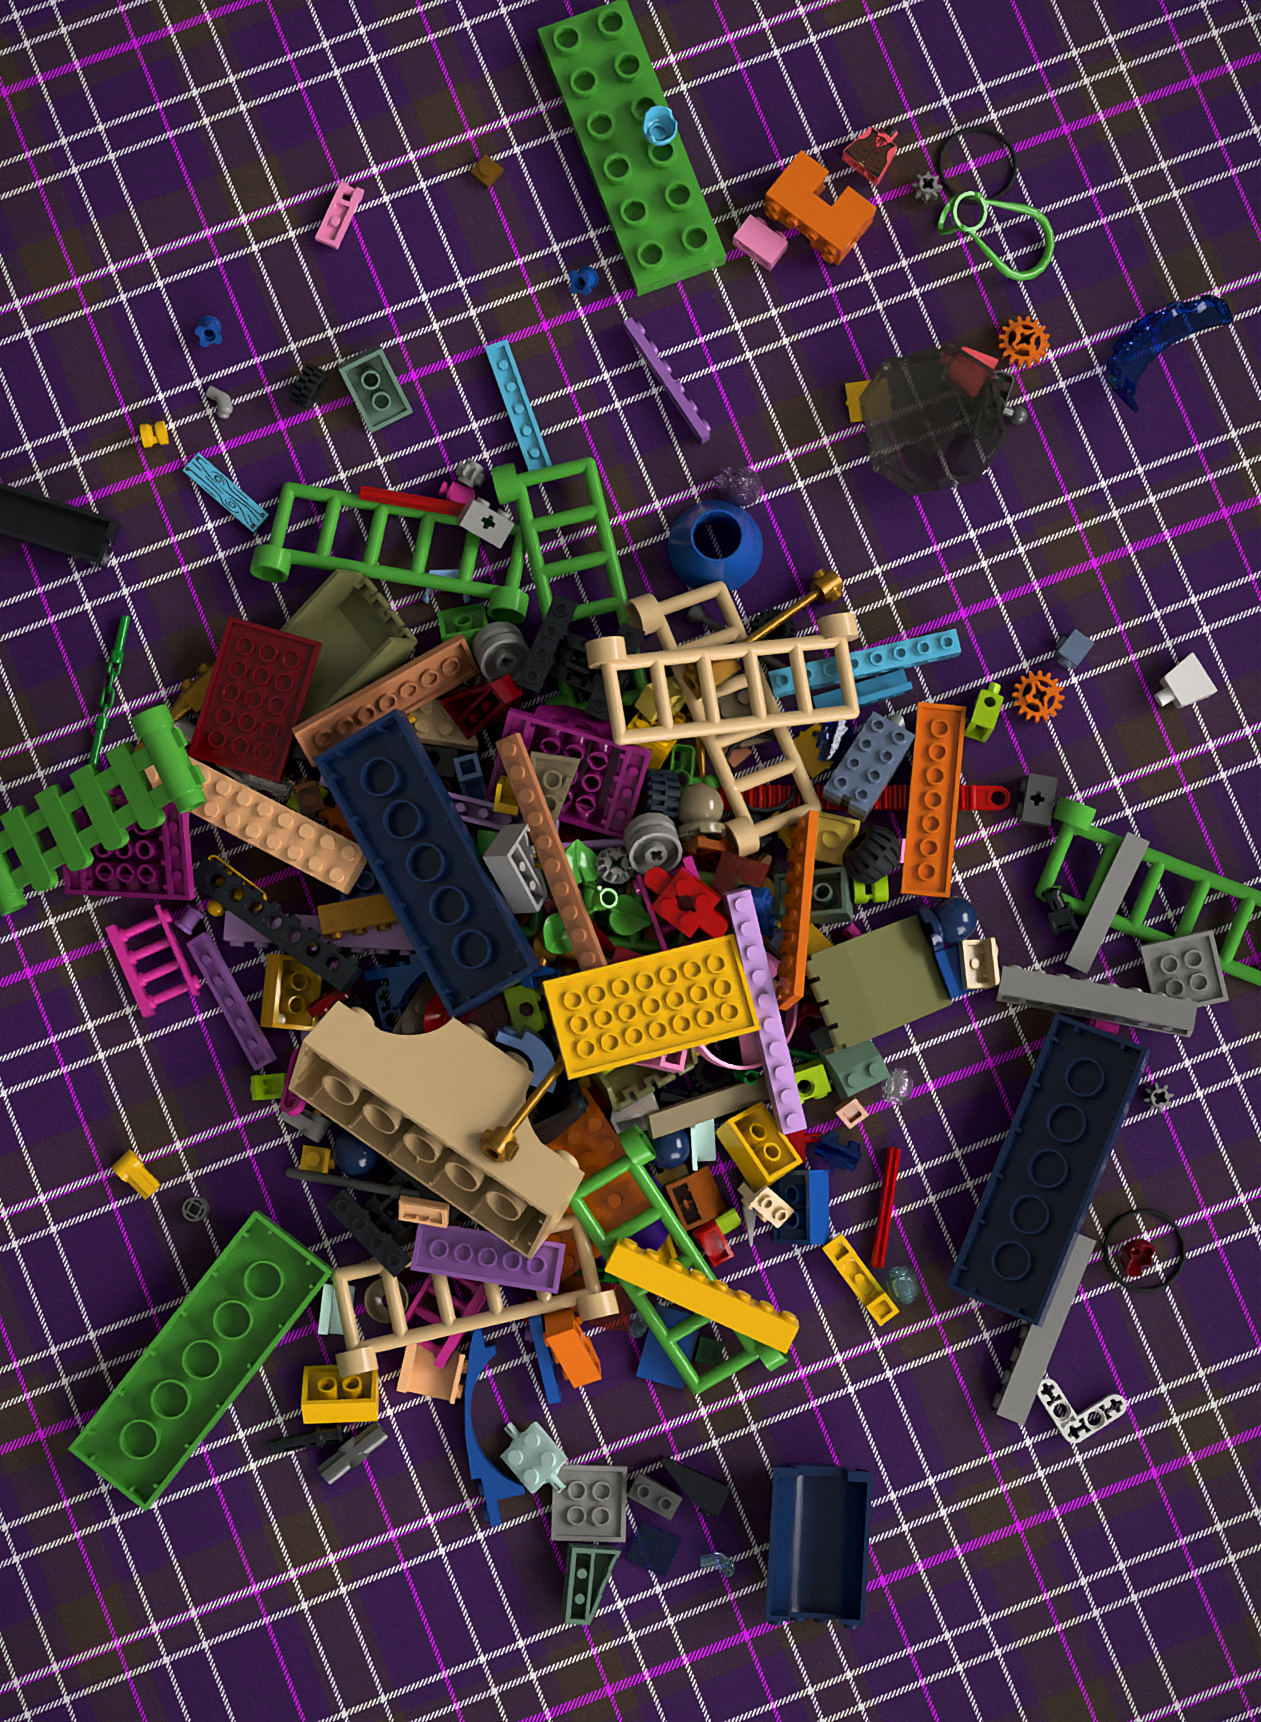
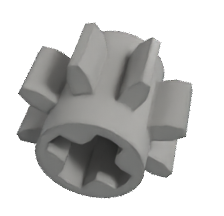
M929 171L923 177L918 174L916 177L918 183H913L912 189L917 190L915 199L921 198L924 200V203H927V200L931 198L937 200L938 195L936 192H940L942 189V185H937L939 176L934 177L930 175Z
M468 460L466 465L460 462L455 471L456 475L459 476L457 482L471 489L475 485L481 487L485 479V475L482 473L484 468L472 460Z
M1153 1083L1152 1090L1144 1089L1147 1097L1142 1099V1102H1148L1150 1105L1148 1107L1149 1111L1157 1107L1158 1112L1163 1113V1106L1172 1107L1171 1103H1169V1098L1173 1097L1174 1094H1168L1166 1091L1168 1085H1164L1159 1089L1158 1084ZM1161 1093L1160 1098L1162 1102L1155 1103L1156 1098L1153 1095Z

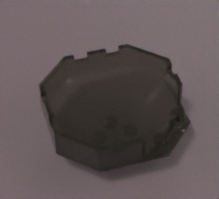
M954 344L945 345L943 348L930 351L929 349L916 351L896 358V356L885 358L859 397V410L872 470L912 496L980 482L1008 437L994 369Z

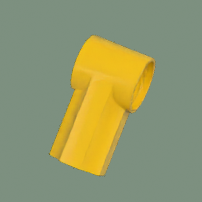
M130 1149L111 1166L113 1171L123 1181L128 1182L145 1200L161 1186L159 1181L144 1167L143 1161Z

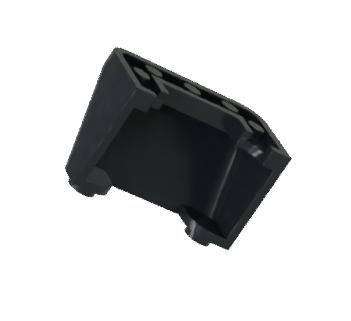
M553 1024L537 1031V1033L549 1045L556 1063L560 1049ZM511 1046L501 1049L504 1053L511 1051L519 1054L527 1062L529 1070H532V1061L523 1051ZM564 1068L556 1078L554 1092L546 1091L529 1113L528 1119L531 1127L544 1145L557 1139L587 1112L586 1107L589 1106L586 1096L581 1092L578 1079L568 1080ZM529 1086L526 1092V1101L537 1087Z

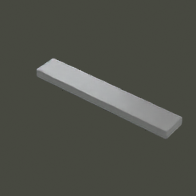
M1126 832L1064 962L1065 964L1086 974L1088 973L1146 852L1149 841Z

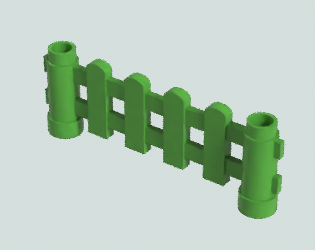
M166 704L148 709L130 720L138 739L143 741L145 747L135 752L131 741L122 743L105 753L111 767L99 773L95 763L87 764L70 774L75 788L66 794H63L59 784L52 785L34 796L39 805V810L29 815L25 806L21 805L0 816L5 830L0 832L1 916L13 913L28 904L23 894V887L31 883L36 891L53 888L58 882V875L55 869L64 863L67 864L71 871L88 868L94 859L90 848L102 843L103 847L108 851L124 847L129 842V834L126 828L138 821L140 827L144 830L162 825L166 818L162 807L168 803L174 802L179 814H182L207 802L202 791V784L206 782L198 765H192L184 748L188 743L181 728L174 727L175 721ZM154 765L163 783L154 789L144 771ZM120 785L129 804L117 810L108 791ZM84 806L93 825L81 831L72 812ZM49 826L57 846L46 851L38 832ZM13 847L22 864L21 867L15 870L6 851Z

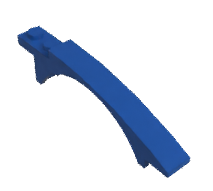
M417 954L410 955V961L396 962V967L387 968L386 964L372 966L373 970L365 971V981L380 982L389 980L392 1007H407L415 990L428 977ZM541 965L543 969L522 980L520 983L524 988L538 989L539 978L560 976L561 970Z
M480 1328L473 1331L465 1385V1438L471 1480L477 1478L482 1480L478 1482L480 1496H485L487 1506H483L485 1521H490L491 1527L502 1523L498 1500L525 1494L526 1489L522 1482L507 1476L489 1461L480 1448L474 1434L471 1421L473 1389L480 1372L497 1352L496 1344L486 1346L483 1330Z

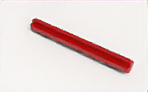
M364 485L359 490V499L456 517L460 515L466 504Z
M888 1147L870 1263L875 1268L884 1267L901 1153V1150L895 1147Z

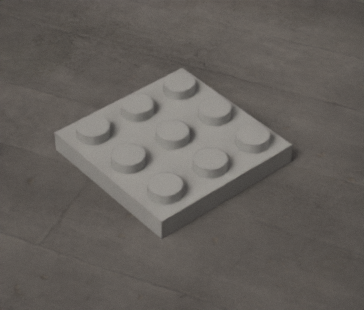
M1212 929L1139 945L1151 994L1161 992L1166 994L1167 997L1172 998L1187 997L1193 1002H1198L1197 1008L1229 1000Z
M563 1464L556 1476L566 1487L560 1493H557L554 1488L552 1491L551 1540L625 1542L627 1466Z

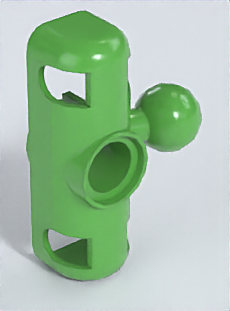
M683 744L674 745L672 748L670 770L675 771L678 778L681 775H686L687 783L681 787V791L688 785L695 783H704L718 790L720 781L716 775L707 774L703 778L694 777L695 755L697 753L695 747ZM675 751L681 752L680 762L674 760Z

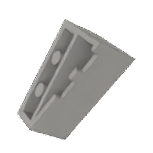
M528 823L503 825L483 855L486 865L513 914L536 913L548 897L541 869L535 866L532 855L536 853L535 847L529 844L526 832L530 831Z

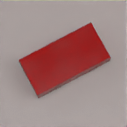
M715 1219L693 1230L713 1268L735 1256Z

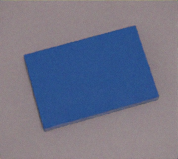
M655 1304L654 1307L668 1329L693 1315ZM649 1328L636 1376L683 1390L685 1381ZM700 1328L677 1341V1344L690 1363Z

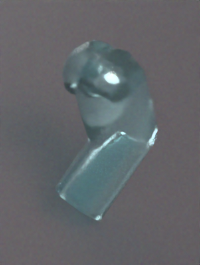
M633 1304L636 1318L629 1327L628 1333L632 1338H640L645 1334L648 1325Z
M716 1552L699 1556L701 1568L715 1566L722 1572L724 1577H730L734 1574L735 1565L725 1554Z

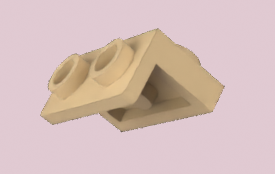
M995 937L959 942L963 990L990 989L1000 985L1001 971L998 968V946L996 945Z
M745 1183L737 1189L743 1196L741 1201L750 1210L755 1208L756 1215L762 1221L766 1222L768 1220L777 1228L794 1213L792 1207L767 1185H764L757 1193Z

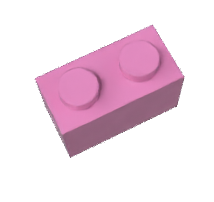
M750 214L734 234L732 244L768 271H771L787 250L788 241H786V237L777 230L774 232L767 227V223L762 218H755Z

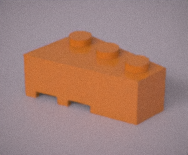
M573 1307L544 1313L545 1332L543 1333V1339L547 1347L551 1346L555 1362L561 1364L565 1380H570L573 1387L577 1388L602 1379L599 1358L589 1336H585L580 1327V1324H582L580 1317L574 1316Z

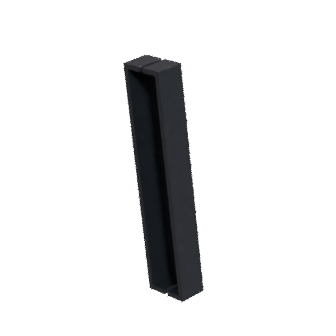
M0 483V537L101 569H107L113 551L109 545H115L121 527L117 519Z

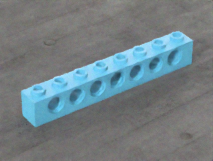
M952 629L851 652L850 659L854 680L958 657L961 653L957 631ZM835 656L805 663L810 691L840 684ZM791 667L768 672L767 680L775 699L795 694Z

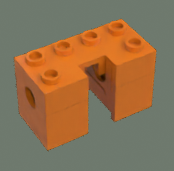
M800 150L766 193L763 210H765V214L771 220H778L789 230L797 229L810 240V246L820 252L821 257L826 262L834 263L838 266L872 224L877 207L849 186L831 207L819 198V195L826 188L824 180L829 171Z

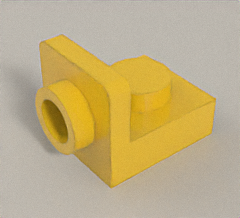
M303 1145L300 1170L329 1174L330 1169L335 1168L336 1163L333 1159V1149Z

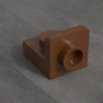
M311 777L298 780V785L293 786L301 815L304 816L325 810L318 781H312Z

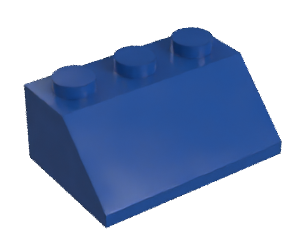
M791 1170L772 1184L773 1192L792 1207L794 1213L779 1228L773 1225V1243L817 1245L830 1242L828 1170Z

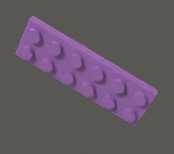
M418 1223L410 1270L558 1294L566 1244L544 1241L530 1260L488 1231L451 1225L443 1228Z

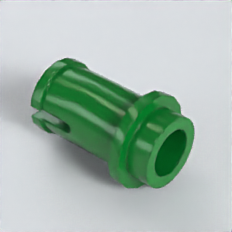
M734 1069L733 1071L735 1079L740 1082L744 1081L747 1085H754L757 1082L754 1077H759L758 1073L752 1069Z

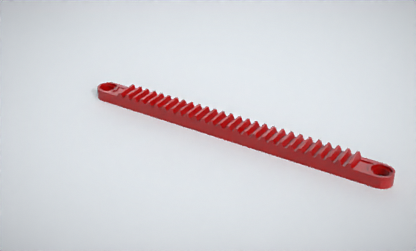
M720 785L717 791L723 801V811H732L722 785ZM759 785L741 792L744 802L752 807L770 808L778 806L788 799L795 786ZM887 785L871 811H908L910 786ZM960 785L957 811L1003 810L1010 803V793L1003 786ZM813 786L822 806L821 811H848V807L843 804L837 807L822 798L825 786ZM798 791L794 800L779 811H788L805 804L800 792ZM994 792L1002 793L1004 796L1003 804H994L991 800V795Z

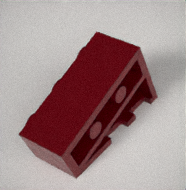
M506 674L456 691L439 701V703L469 740L487 729L523 692L511 676Z

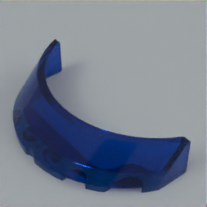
M1208 294L1200 295V299L1187 302L1177 300L1166 304L1167 309L1158 313L1150 312L1139 319L1117 340L1113 346L1114 352L1111 359H1107L1106 363L1108 382L1112 390L1134 413L1139 411L1135 401L1138 381L1148 365L1161 352L1191 334L1216 326L1230 325L1234 322L1233 315L1225 299Z

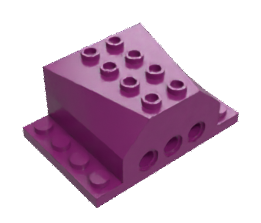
M569 705L538 706L534 714L510 707L501 740L515 733H520L529 758L532 751L581 758L558 820L623 839L625 828L633 820L653 749L636 744H615L612 737L610 719H608V722H604L585 714L582 709ZM497 752L486 799L495 801L497 783L501 775L508 776L499 752Z
M113 788L108 791L117 810L129 804L122 788ZM170 802L162 807L166 818L159 827L144 830L137 821L126 828L129 834V842L124 847L108 851L103 847L102 843H99L90 848L94 859L88 868L71 871L67 864L64 863L65 894L172 900L194 899L195 892L189 833L190 811L179 814L175 803ZM84 806L72 812L81 831L93 825Z

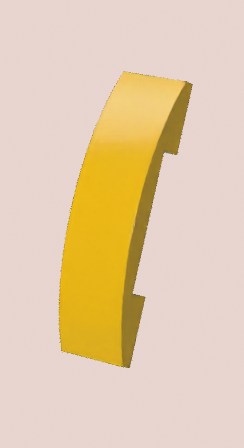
M842 1233L822 1247L825 1254L879 1326H882L900 1312Z

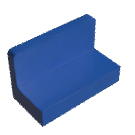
M958 945L932 954L949 999L976 990H963Z

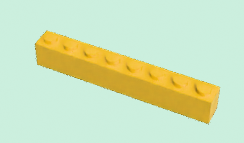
M617 1238L605 1263L606 1272L785 1354L799 1329V1321L791 1312L785 1310L780 1312L774 1309L772 1304L764 1300L758 1302L752 1299L745 1291L737 1290L736 1292L728 1288V1285L721 1280L716 1279L712 1281L706 1278V1275L699 1270L692 1269L690 1271L684 1268L683 1264L677 1260L669 1259L668 1261L660 1257V1254L653 1249L647 1248V1250L638 1247V1244L631 1239L624 1238L622 1240Z

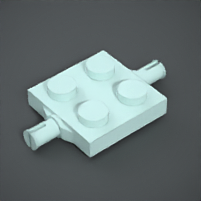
M512 1422L509 1423L504 1430L513 1441L500 1457L531 1494L548 1482L557 1493H560L566 1486L556 1475L560 1467L568 1460L566 1455L537 1422L532 1423L522 1433L517 1430Z

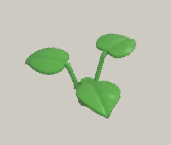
M579 839L573 841L565 853L576 883L580 884L582 882L585 887L596 891L591 899L593 906L587 910L588 914L597 910L603 911L608 909L611 911L608 917L610 927L614 932L622 936L635 934L651 925L652 922L648 913L633 897L626 894L617 895L611 888L602 890L601 886L588 883L595 880L599 875L595 866L597 856ZM553 913L548 916L542 928L544 948L553 954H562L573 950L560 914Z

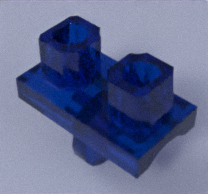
M846 720L828 722V725L822 724L820 732H812V737L818 739L815 747L820 749L817 760L821 762L842 761L847 752L838 747L840 740L850 741L854 731L845 725Z
M828 1130L826 1135L822 1136L818 1142L814 1154L822 1157V1161L830 1164L828 1171L832 1173L836 1167L842 1170L846 1168L854 1171L863 1155L860 1153L861 1145L851 1140L844 1146L838 1143L840 1137L838 1133Z

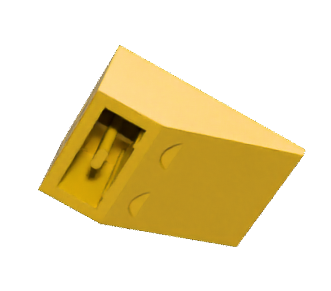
M639 711L626 729L659 726L658 719L650 722ZM681 712L672 714L674 724L691 723V720ZM680 739L638 743L636 745L653 749L647 768L660 769L672 752V748Z

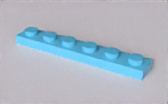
M508 340L485 346L486 354L528 471L552 466Z

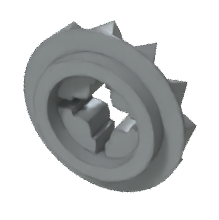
M610 846L602 850L596 858L595 866L599 876L612 884H621L628 881L635 870L631 866L627 852L621 850V847L612 848ZM612 861H621L619 867L609 869Z

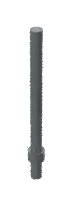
M290 1167L286 1171V1176L290 1178L390 1195L393 1199H400L401 1195L422 1198V1191L408 1189L400 1184H393L391 1186Z

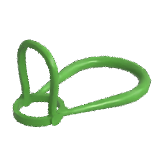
M976 191L962 192L951 197L944 206L937 223V230L941 235L951 234L958 230L963 233L968 232L994 267L1005 277L1016 281L1031 280L1041 274L1051 261L1055 246L1053 229L1047 217L1037 208L1026 204L984 199L982 194ZM961 199L977 200L981 207L980 219L973 227L969 228L961 224L957 217V206ZM988 204L1032 216L1040 224L1044 232L1045 248L1043 256L1036 266L1028 271L1021 272L1010 269L975 234L986 221ZM950 210L954 226L943 229L945 218Z

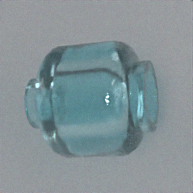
M902 1265L892 1268L885 1278L890 1298L901 1302V1304L913 1302L915 1296L920 1292L916 1272L907 1266Z

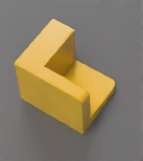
M501 775L497 783L493 811L517 816L520 807L508 776Z

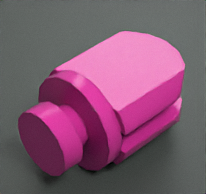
M444 481L438 493L441 496L443 494L447 495L445 500L467 503L469 497L475 500L476 496L473 489L454 481L451 486H448V483Z

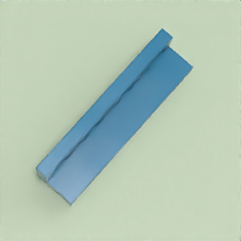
M904 669L855 683L859 708L910 693L913 689L911 681H907ZM841 688L811 698L815 709L844 705Z

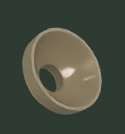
M378 1279L366 1290L364 1297L365 1309L375 1321L391 1323L389 1310L383 1305L382 1301L385 1295L383 1281ZM398 1281L405 1313L409 1306V1295L403 1284Z

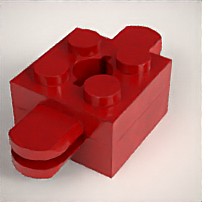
M659 866L651 867L644 876L645 885L658 895L651 908L682 933L691 938L698 927L713 938L722 937L726 933L728 928L727 918L714 909L720 901L721 895L684 866L680 868L674 877Z

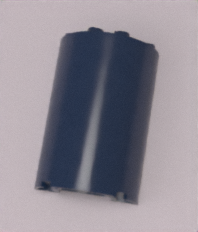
M788 1463V1467H783V1464L773 1466L765 1620H768V1624L783 1625V1621L803 1622L805 1618H814V1621L818 1623H829V1619H836L839 1624H843V1628L857 1629L858 1625H865L873 1472L861 1468H855V1471H852L848 1466L820 1463Z

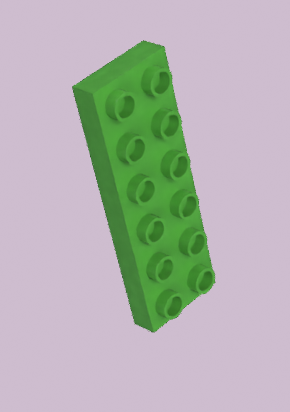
M617 0L537 29L540 47L637 297L725 265V250L678 130L675 138L669 144L662 146L649 143L642 133L641 123L645 112L650 107L657 105L669 107L627 0Z
M260 1210L254 1211L68 1450L144 1511H147L318 1294L335 1269Z

